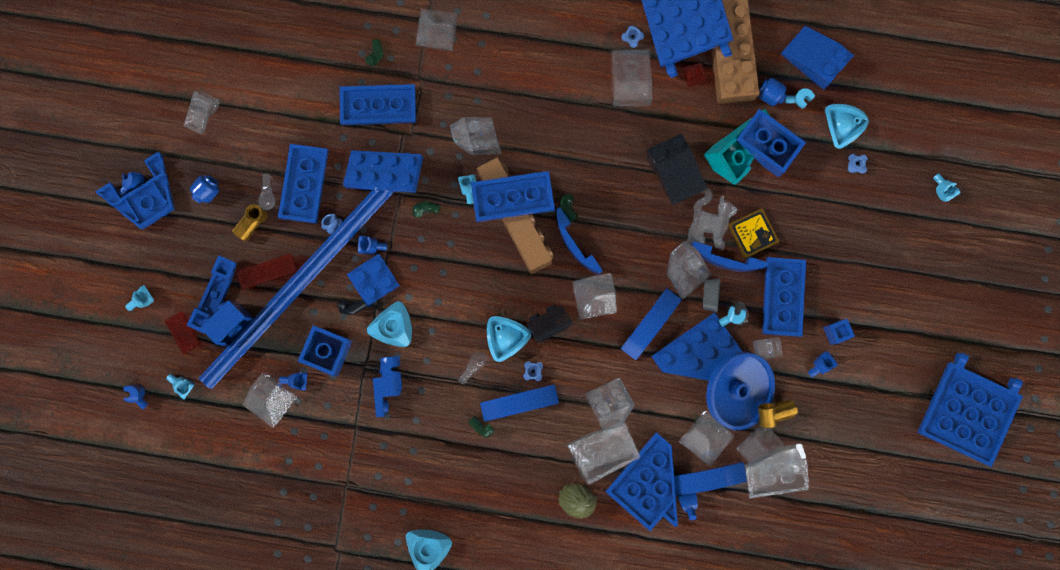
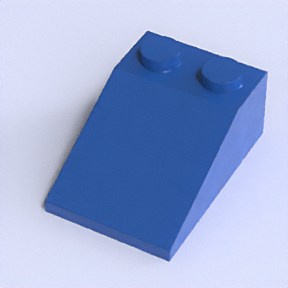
M804 26L781 53L784 58L823 90L854 56L840 43L807 26Z
M760 109L737 138V141L763 167L777 177L785 173L806 144L805 141Z

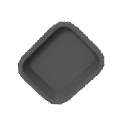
M720 278L705 280L703 310L718 313Z

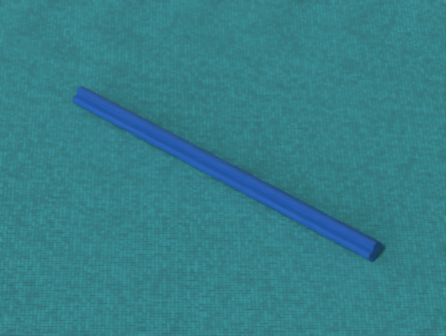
M372 190L334 233L330 235L204 371L199 380L209 389L213 388L394 191Z

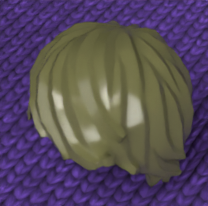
M583 483L566 484L562 490H559L560 498L558 503L569 516L583 519L593 514L596 508L597 496H594Z

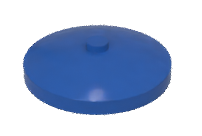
M737 352L723 359L714 369L707 386V405L715 421L732 430H744L759 422L758 406L764 403H772L775 392L773 371L765 359L750 352Z

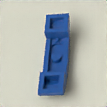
M559 207L556 211L557 225L566 248L586 269L595 274H601L603 270L593 255L585 259L566 231V228L570 226V221Z
M695 241L690 246L703 260L731 271H756L767 267L769 263L749 257L744 264L711 254L712 246Z
M218 255L211 271L213 275L198 307L194 308L186 326L204 333L200 327L204 325L203 321L208 316L214 315L218 311L217 307L224 301L237 263Z
M666 288L620 349L634 360H637L682 299Z
M554 384L481 402L480 406L485 422L558 404L559 401Z
M739 462L724 465L723 467L674 475L675 496L704 492L747 482L744 463Z

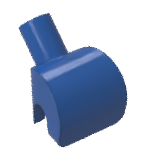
M129 172L128 175L123 173L122 188L118 194L125 196L130 189L134 190L144 184V176L136 172Z
M359 236L358 253L369 255L375 254L377 250L386 251L387 243L377 242L378 240L372 237Z
M825 351L814 360L815 367L809 370L808 374L812 378L819 373L825 374L837 367L838 363L828 351Z
M307 372L292 373L289 377L281 376L279 383L288 384L292 389L306 391Z
M132 384L124 387V391L130 393V396L124 397L125 402H135L142 410L149 405L143 399L145 390L142 385Z
M696 493L677 496L681 508L687 512L689 520H695L697 518L695 510L698 506Z

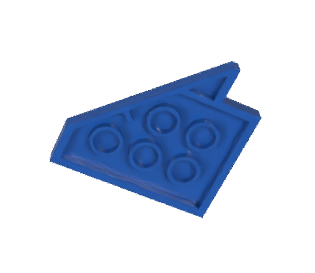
M713 313L651 357L663 373L709 381L714 369L723 359L731 354L742 352V350L725 326L722 327L717 315Z
M657 432L605 491L649 531L654 528L662 517L667 519L673 526H678L672 446Z

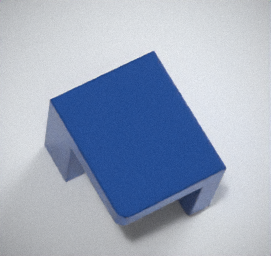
M843 319L823 327L830 345L855 337L848 319Z

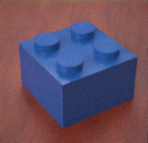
M230 300L222 302L217 307L218 311L214 315L208 316L203 321L204 325L200 327L216 345L229 346L254 319L240 303Z
M313 325L298 362L329 375L338 376L353 341Z

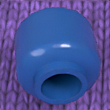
M774 78L765 79L759 87L758 97L770 106H775L777 103L782 104L787 97V94H785L786 86Z
M210 175L199 176L190 187L192 198L198 203H210L219 193L218 181Z

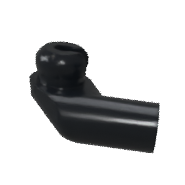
M363 299L353 305H347V302L344 300L337 303L338 311L346 315H355L367 308Z

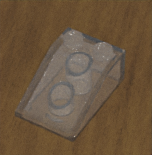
M612 50L613 106L650 105L652 102V77L649 50Z
M624 422L584 435L567 444L582 479L588 485L640 458Z
M801 444L780 447L745 465L750 498L809 490L807 460Z

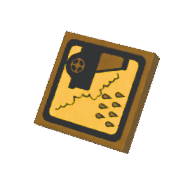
M763 208L727 225L744 259L780 242Z

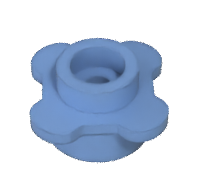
M633 25L629 26L626 33L622 34V40L627 41L632 48L637 47V43L644 38L643 32H640Z
M851 154L848 157L849 172H860L863 174L867 171V156Z
M328 214L322 220V229H326L329 234H332L341 225L342 220L340 218L337 219L335 214Z
M527 361L524 364L526 368L523 375L524 379L540 381L542 379L541 369H543V364Z

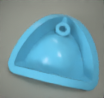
M833 104L825 108L830 133L836 148L840 149L850 144L864 132L869 124L867 115L856 107L845 104Z
M398 301L386 308L367 327V333L375 339L393 346H408L412 338V326L404 304Z
M493 316L488 320V345L493 359L497 362L504 361L514 355L531 338V331L514 320Z
M413 530L406 534L408 550L416 570H434L446 557L452 545V541L448 536L437 531Z

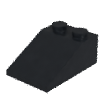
M682 133L647 149V159L672 205L707 190L693 153Z
M554 304L546 309L547 313L541 316L537 313L529 318L530 321L527 325L537 344L572 326L573 321L562 305L557 307Z

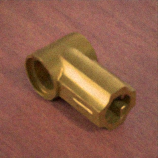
M255 204L249 205L245 210V215L232 232L247 242L260 223L267 219L266 209ZM258 209L260 214L257 218H254L253 213Z
M789 399L776 404H760L758 406L760 426L772 428L777 426L779 421L795 417L798 410L794 401Z

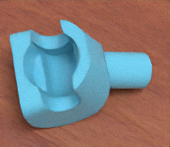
M801 89L795 96H787L785 103H795L803 109L807 105L804 99L810 102L815 95L809 89Z
M940 173L933 177L939 184L936 187V192L942 201L947 202L961 193L959 188L955 187L956 183L945 180Z
M476 175L458 177L461 192L463 195H466L467 204H473L471 182H477Z
M143 285L138 291L133 292L132 300L125 307L129 311H132L136 306L143 308L152 304L154 299Z
M731 306L728 315L719 320L720 324L723 327L730 322L734 324L743 322L746 317V309H741V313L736 314L735 307Z
M173 374L167 376V380L173 384L174 392L182 399L186 398L195 385L193 381L185 377L177 378Z

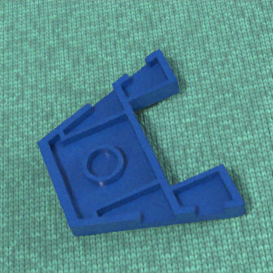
M160 152L144 160L154 177L130 193L121 197L111 182L95 191L142 230L175 210L163 155Z

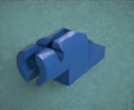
M399 356L380 358V375L382 377L373 378L376 417L387 416L386 412H389L388 400L385 401V397L399 396L401 394V372L393 371L394 368L400 366Z

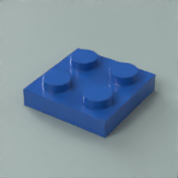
M377 254L347 274L368 307L400 286L380 254Z

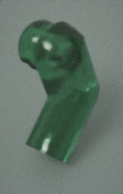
M380 39L371 41L373 52L365 58L366 63L370 66L377 65L384 56Z
M566 193L561 198L560 208L572 223L578 215L572 210L573 195Z
M422 201L413 206L412 214L417 218L421 217L426 211L438 215L441 206L429 201Z
M475 416L468 421V424L475 432L484 438H489L494 433L491 425L484 427Z

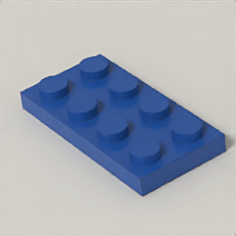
M415 84L340 87L341 125L416 123Z
M290 144L278 214L279 219L317 224L329 153L328 149Z
M351 150L343 186L353 189L416 193L423 156L421 154Z
M549 171L471 182L476 222L555 211Z
M767 257L766 262L769 263L765 268L762 334L802 337L806 260Z

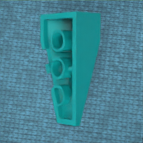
M766 109L762 110L767 115H769ZM751 119L721 139L704 154L712 170L734 185L749 173L750 165L753 159H755L737 141V138Z

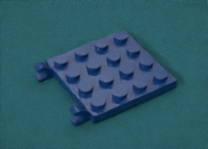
M642 0L660 66L662 68L666 66L667 73L671 78L678 76L675 63L718 46H720L722 55L725 58L732 55L729 42L734 41L722 0Z
M957 353L954 358V364L951 362L947 364L917 433L986 466L992 467L1023 396L1018 394L1023 381L1018 378H1010L1007 389L964 369L969 356L964 353Z

